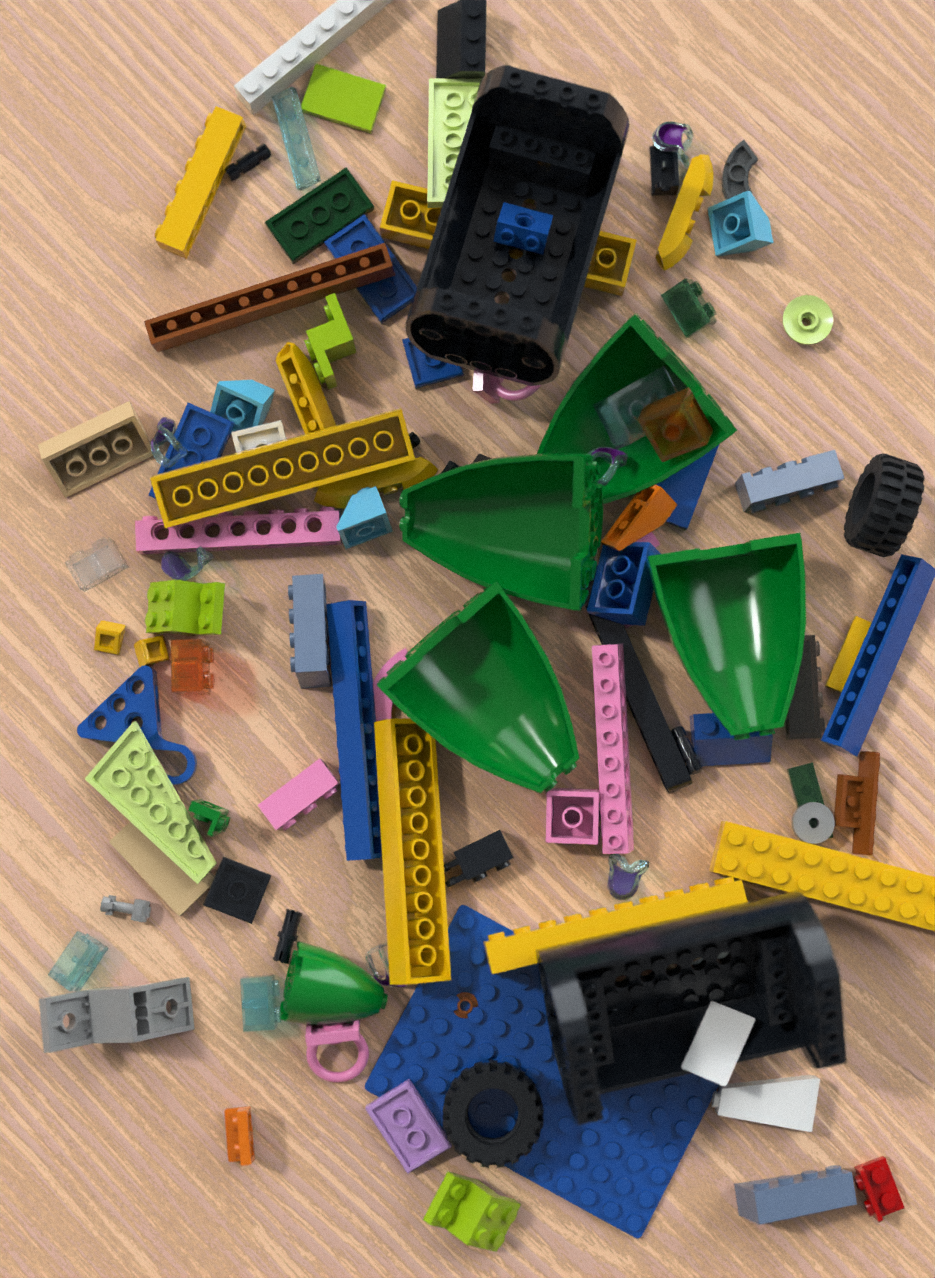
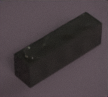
M805 635L803 654L797 682L785 719L786 740L822 738L821 733L825 732L824 718H820V707H823V694L818 690V682H821L822 672L821 667H817L816 656L820 655L819 641H815V635Z

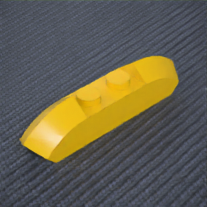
M698 155L692 158L655 256L659 266L664 271L677 264L692 245L693 240L686 235L691 234L695 220L691 219L694 211L699 212L704 199L700 196H710L713 187V167L709 155Z
M287 342L278 352L275 361L304 433L307 434L336 426L310 361L296 344Z
M418 457L412 461L321 485L317 490L314 502L327 507L344 509L351 496L357 494L362 488L376 486L379 493L383 492L384 495H390L398 492V488L403 487V490L433 477L439 469L423 457Z

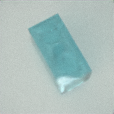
M274 974L242 977L240 984L243 1032L275 1030L278 1027L277 1023L281 1022L279 1019L280 1007H276V996H280L279 980H275Z

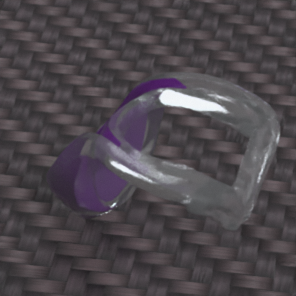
M387 942L381 943L366 952L365 962L368 972L381 985L398 988L409 986L390 985L389 962L384 947L388 946ZM378 951L383 961L385 976L379 975L375 968L371 954Z

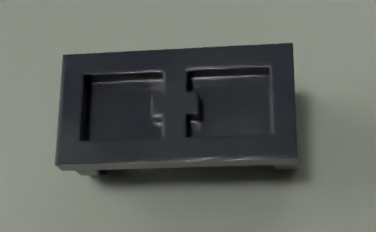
M655 139L653 145L649 147L651 196L676 195L679 188L677 146L662 145L658 142V139Z

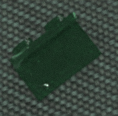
M687 278L661 296L686 338H689L709 324H715L717 320L714 317L716 315L714 307L710 302L706 303L702 296L704 291L701 285L696 280L693 281Z

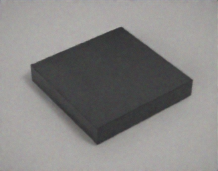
M223 856L203 905L252 924L271 875Z

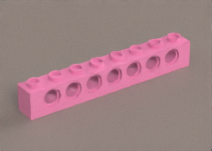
M334 507L319 508V512H309L307 508L294 509V513H284V510L277 509L269 510V514L260 515L258 511L243 512L244 515L234 516L232 512L219 513L218 517H204L168 527L169 535L164 540H159L157 537L158 532L165 528L163 520H158L157 516H144L142 520L135 521L136 551L140 555L342 545V539L336 527L341 514L339 511H335ZM312 521H320L322 523V527L318 532L309 531L308 527ZM288 522L296 523L295 531L290 534L283 531L284 525ZM263 523L271 525V530L266 535L258 533V528ZM239 524L244 525L245 532L243 535H233L235 526ZM212 526L220 527V532L216 537H208V530ZM193 527L194 535L189 539L183 538L184 529Z
M623 644L592 646L602 851L603 854H628L634 850L624 647Z

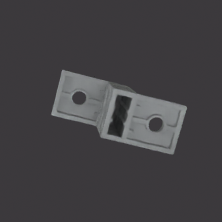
M189 977L145 985L100 987L39 999L44 1053L93 1043H134L195 1029ZM168 1001L171 1003V1011L169 1012V1014L166 1010V1004ZM66 1014L69 1017L67 1028L63 1025V1019Z

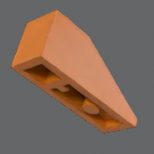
M657 485L637 492L601 543L617 551L624 549L662 526L676 508L677 503L662 487Z

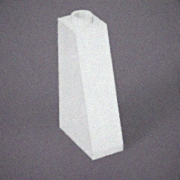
M803 1075L727 1084V1086L719 1085L718 1092H713L712 1107H715V1112L719 1116L812 1132L820 1079L815 1075Z

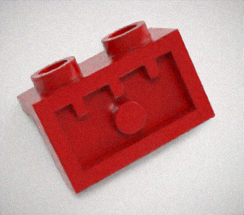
M884 1156L854 1167L857 1175L853 1176L858 1190L863 1191L867 1200L863 1201L869 1217L873 1216L878 1222L883 1221V1216L905 1208Z

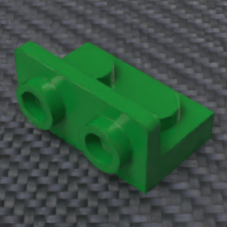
M203 799L193 800L188 810L195 813L193 817L207 823L212 821L207 833L211 837L220 834L222 831L225 832L231 818L227 816L228 809Z

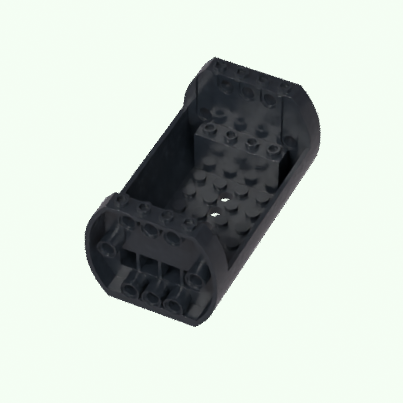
M508 65L497 67L482 78L405 324L409 340L425 355L435 360L528 386L546 384L558 376L629 133L630 124L626 111L610 93ZM504 202L523 207L526 203H532L536 206V211L553 215L550 233L543 254L494 242L497 221ZM519 249L523 255L519 259H513L509 256V251ZM505 272H512L515 274L516 279L512 282H506L502 279V275ZM498 295H505L508 297L509 302L507 304H498L495 302V298Z
M799 891L535 950L549 1034L566 1098L574 1121L578 1126L603 1120L601 1111H604L600 1094L691 1074V1072L682 1069L681 1066L711 1001L755 1018L737 1063L798 1048L802 1049L807 1060L816 1069L847 1063L840 973L824 928L807 898ZM729 952L726 957L717 958L720 953ZM703 958L700 963L691 964L694 959ZM670 964H678L676 968L666 970ZM644 970H652L649 975L641 976ZM618 976H627L623 981H615Z

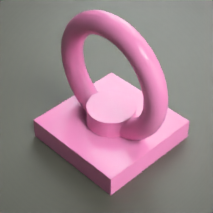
M474 371L473 391L489 403H500V397L510 401L523 400L534 394L541 386L527 385L523 389L512 391L501 385L504 380L503 378Z
M360 1020L333 1025L306 1024V1058L309 1067L318 1077L329 1082H346L354 1079L364 1070L369 1058V1049L364 1037L360 1034ZM346 1041H353L356 1044L359 1053L357 1062L346 1071L333 1072L327 1070L317 1059L319 1045H333Z

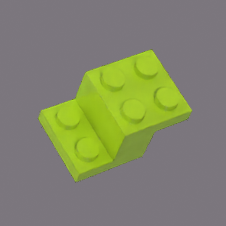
M335 293L325 296L327 305L323 307L328 323L307 330L308 339L304 340L311 360H317L313 365L321 384L326 383L328 390L338 386L330 363L357 353L354 340Z
M176 579L151 582L147 592L149 602L148 613L145 617L146 633H171L187 636L221 635L225 583H196Z
M448 1171L423 1220L429 1225L445 1228L468 1246L497 1252L505 1240V1235L511 1223L516 1219L521 1204L515 1199L497 1194L478 1179Z

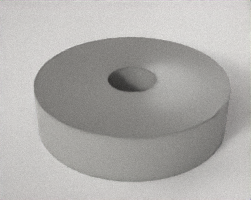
M805 803L799 806L792 816V829L795 835L803 842L810 844L822 843L834 831V816L830 809L821 803ZM811 818H815L817 820V826L815 828H812L809 825V820Z

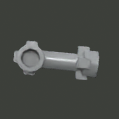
M109 895V897H103L100 911L106 912L105 915L111 916L114 911L132 914L131 920L146 922L147 917H150L151 907H149L150 901L135 899L134 904L116 901V896Z

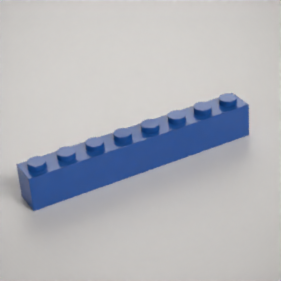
M901 554L821 739V741L837 751L858 757L935 578V568L922 558Z

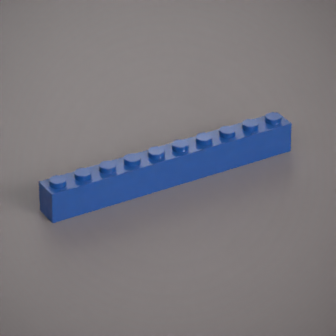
M348 600L326 604L345 851L347 861L382 858L374 730L376 716L366 601Z

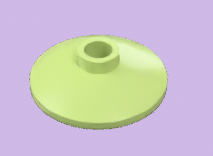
M813 295L799 296L793 299L785 308L782 318L783 327L787 335L795 342L804 345L816 344L824 340L830 333L833 326V314L828 304L821 298ZM808 319L810 326H804L802 320Z

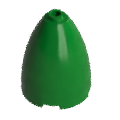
M297 942L296 947H298V951L293 950L284 983L283 998L285 999L280 1004V1020L300 1024L333 1025L362 1020L378 1014L380 1009H385L388 994L384 993L383 986L368 972L332 951L304 942Z

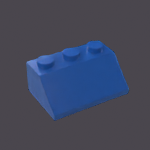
M634 542L620 551L603 545L587 612L620 624L645 626L654 591L647 557L661 553L650 542Z
M714 713L693 714L690 716L691 743L697 755L695 758L699 759L702 766L771 762L773 734L759 736V731L749 733L750 738L734 740V735L731 736Z

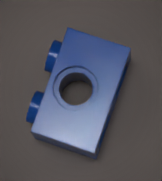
M504 202L497 221L494 242L543 254L550 233L553 215Z

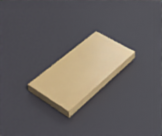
M131 822L109 841L178 916H181L210 888L215 877L209 872L197 884Z

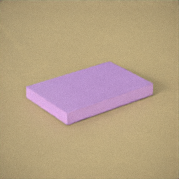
M410 1079L375 1099L365 1107L407 1174L452 1147V1143H449L445 1132Z

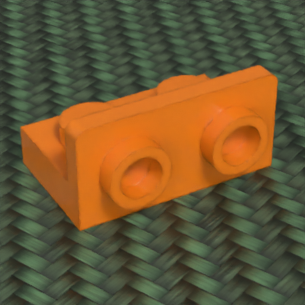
M251 1106L226 1108L224 1114L228 1161H240L241 1166L252 1165L255 1160Z

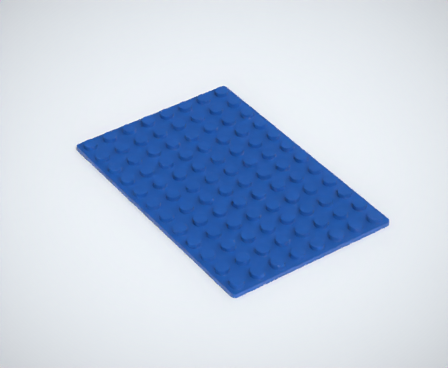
M461 905L448 927L451 980L419 983L367 1079L365 1089L380 1097L410 1079L446 1134V1130L443 1127V1105L446 1092L449 1090L454 1078H457L462 1070L467 1067L468 1069L473 1067L474 1063L477 1062L487 1063L489 1060H497L499 1063H511L513 1067L522 1069L535 1083L543 1104L544 1123L543 1129L540 1131V1138L537 1144H533L528 1155H522L519 1157V1161L514 1164L511 1162L504 1164L505 1167L634 1238H640L712 1100L713 1092L717 1090L719 1084L691 1073L600 1094L604 1111H601L603 1120L578 1126L574 1121L566 1098L549 1034L538 964L492 974L489 969L483 942L488 941L487 935L504 932V935L508 936L514 933L507 927L470 907ZM461 992L471 993L478 1002V1007H473L472 1011L468 1013V1018H460L453 1012L458 1009L457 1004L460 999L456 995ZM463 1001L460 1004V1008L468 1010L470 1003ZM491 1088L479 1092L472 1099L468 1108V1118L472 1128L478 1134L488 1138H497L506 1135L513 1129L518 1118V1108L514 1099L507 1092Z

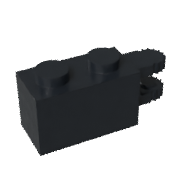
M501 830L453 852L456 859L444 864V872L451 870L452 867L459 864L463 874L457 877L454 876L445 883L447 887L465 879H472L475 883L488 876L486 871L494 867L499 871L511 865L509 860L514 857Z

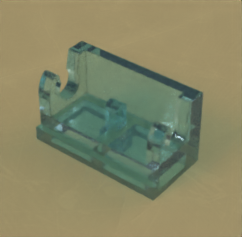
M77 931L48 975L67 990L78 992L82 989L108 950V947L89 934L85 935Z

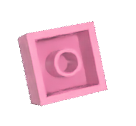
M552 788L548 791L546 843L598 845L600 840L599 789Z

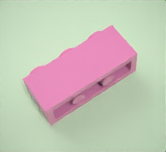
M318 759L258 804V807L275 830L282 828L286 831L297 822L294 819L302 812L304 815H307L317 807L315 802L324 797L327 800L338 791L336 786L340 783L324 761Z

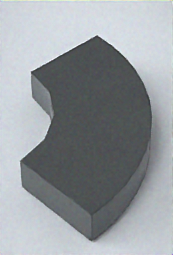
M742 140L731 151L722 173V190L725 200L745 191L752 193L748 184V173L757 163L758 158L745 140Z

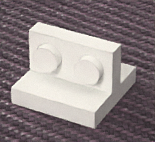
M282 420L231 432L236 453L287 439Z

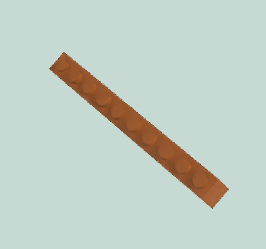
M382 243L146 320L144 323L151 345L157 352H161L324 299L325 296L333 293L337 295L395 276V272L386 244Z

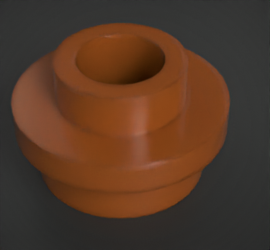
M461 992L456 995L460 1000L457 1004L458 1009L453 1012L460 1018H468V1013L472 1011L473 1007H478V1002L471 993ZM468 1001L470 1008L462 1010L460 1008L461 1002Z

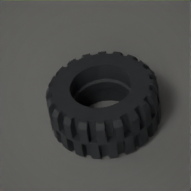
M884 453L876 455L870 460L853 490L845 516L844 538L851 547L881 557L892 556L901 548V544L906 541L908 533L912 530L923 499L922 493L925 487L923 485L925 476L920 466Z
M489 1060L487 1063H482V1061L474 1063L473 1067L465 1068L457 1078H454L444 1098L443 1127L446 1130L449 1143L452 1142L454 1150L459 1155L463 1154L466 1160L472 1164L474 1162L480 1163L481 1167L489 1168V1165H497V1168L505 1167L504 1164L511 1162L514 1164L518 1162L519 1157L522 1155L527 1156L533 1144H537L540 1138V1131L543 1129L544 1110L540 1093L533 1080L522 1069L513 1067L511 1063H499L497 1060ZM491 1088L507 1092L514 1099L518 1108V1118L513 1129L506 1135L497 1138H488L478 1134L472 1128L468 1118V1108L472 1099L479 1092Z

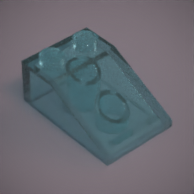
M665 366L593 404L616 450L632 444L688 411Z

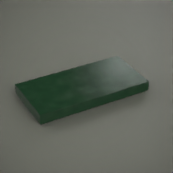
M346 167L264 223L292 264H295L364 214L367 215L375 210V207Z

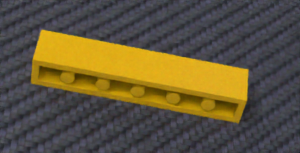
M215 106L213 113H209L206 118L205 131L203 135L198 136L195 143L196 151L193 157L188 158L185 165L186 173L183 179H180L176 184V195L173 202L170 201L167 204L164 222L159 224L155 231V240L159 248L185 259L188 258L226 173L225 168L229 166L246 128L242 116Z

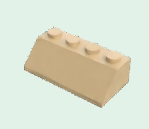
M130 401L38 444L42 461L65 498L156 454L152 450L148 435Z

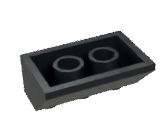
M459 0L437 10L436 79H482L485 76L487 0Z

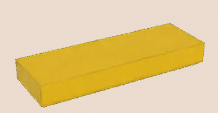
M858 616L853 618L825 683L826 687L839 693L842 692L871 622Z

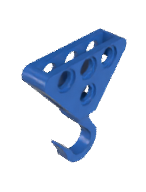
M141 666L78 725L77 733L81 738L116 742L131 725L132 720L140 716L143 720L141 730L152 749L178 751L186 757L187 768L183 774L176 777L167 775L173 785L183 784L189 781L196 772V756L189 747L166 741L163 738L157 672L149 666ZM141 680L144 683V690L139 694H135L133 685L136 681ZM123 698L125 708L117 712L114 708V703L117 699ZM104 716L106 718V726L99 730L95 724L96 719Z

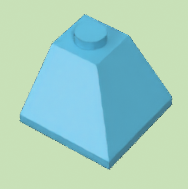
M745 191L707 208L716 256L751 252L773 243L769 218L750 191Z
M254 380L219 381L210 412L234 422L235 425L232 432L262 425L270 410L275 390Z
M376 486L362 488L357 494L352 495L336 526L345 549L393 532Z

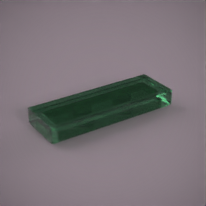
M813 762L788 768L787 773L797 808L809 802H817L824 805ZM815 818L809 820L810 827L815 828L817 826Z

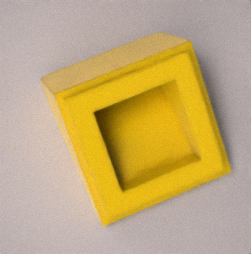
M104 620L100 621L96 627L94 650L119 655L125 625Z
M163 635L142 639L134 643L140 667L169 660Z

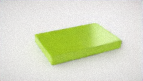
M315 63L300 111L371 134L386 91V85Z

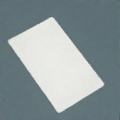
M711 1001L681 1068L722 1086H727L755 1022V1018Z

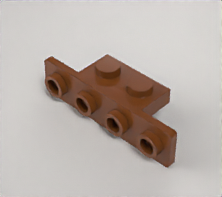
M860 752L858 776L837 774L834 811L835 826L854 828L853 854H873L880 752Z

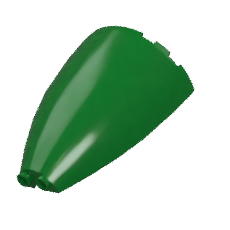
M636 313L611 336L574 380L555 411L537 454L592 455V452L602 447L624 452L625 456L622 462L614 459L613 464L612 458L606 453L596 452L592 455L593 462H597L600 469L597 484H602L603 504L631 496L664 481L707 454L737 431L734 424L724 415V412L721 410L722 408L710 394L706 395L705 388L664 340L660 336L657 337L655 331L644 320H640V316Z
M548 453L498 457L466 464L435 475L402 491L399 499L400 507L405 510V517L401 518L399 525L402 532V541L448 570L484 587L496 581L508 595L540 604L580 611L589 594V591L585 589L588 588L589 582L593 581L597 561L593 560V557L596 555L597 549L600 548L603 487L602 484H597L600 476L599 465L597 462H593V456L590 454Z
M801 533L755 539L743 544L705 550L697 548L648 556L647 562L656 599L671 643L688 677L707 706L731 736L734 735V740L750 738L749 733L759 731V736L775 734L774 729L781 728L784 725L794 694L803 654L806 628V590Z
M495 581L485 587L483 593H477L463 605L464 609L462 611L459 609L454 611L406 653V660H400L390 668L387 676L382 677L377 686L406 716L448 750L474 766L506 781L539 793L543 790L548 792L558 783L555 780L562 772L567 775L577 766L575 762L579 759V753L572 722L562 689L547 655L521 613L502 587Z

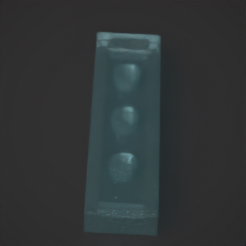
M289 87L272 96V101L295 185L298 190L302 191L320 182L321 178L297 90L294 87Z

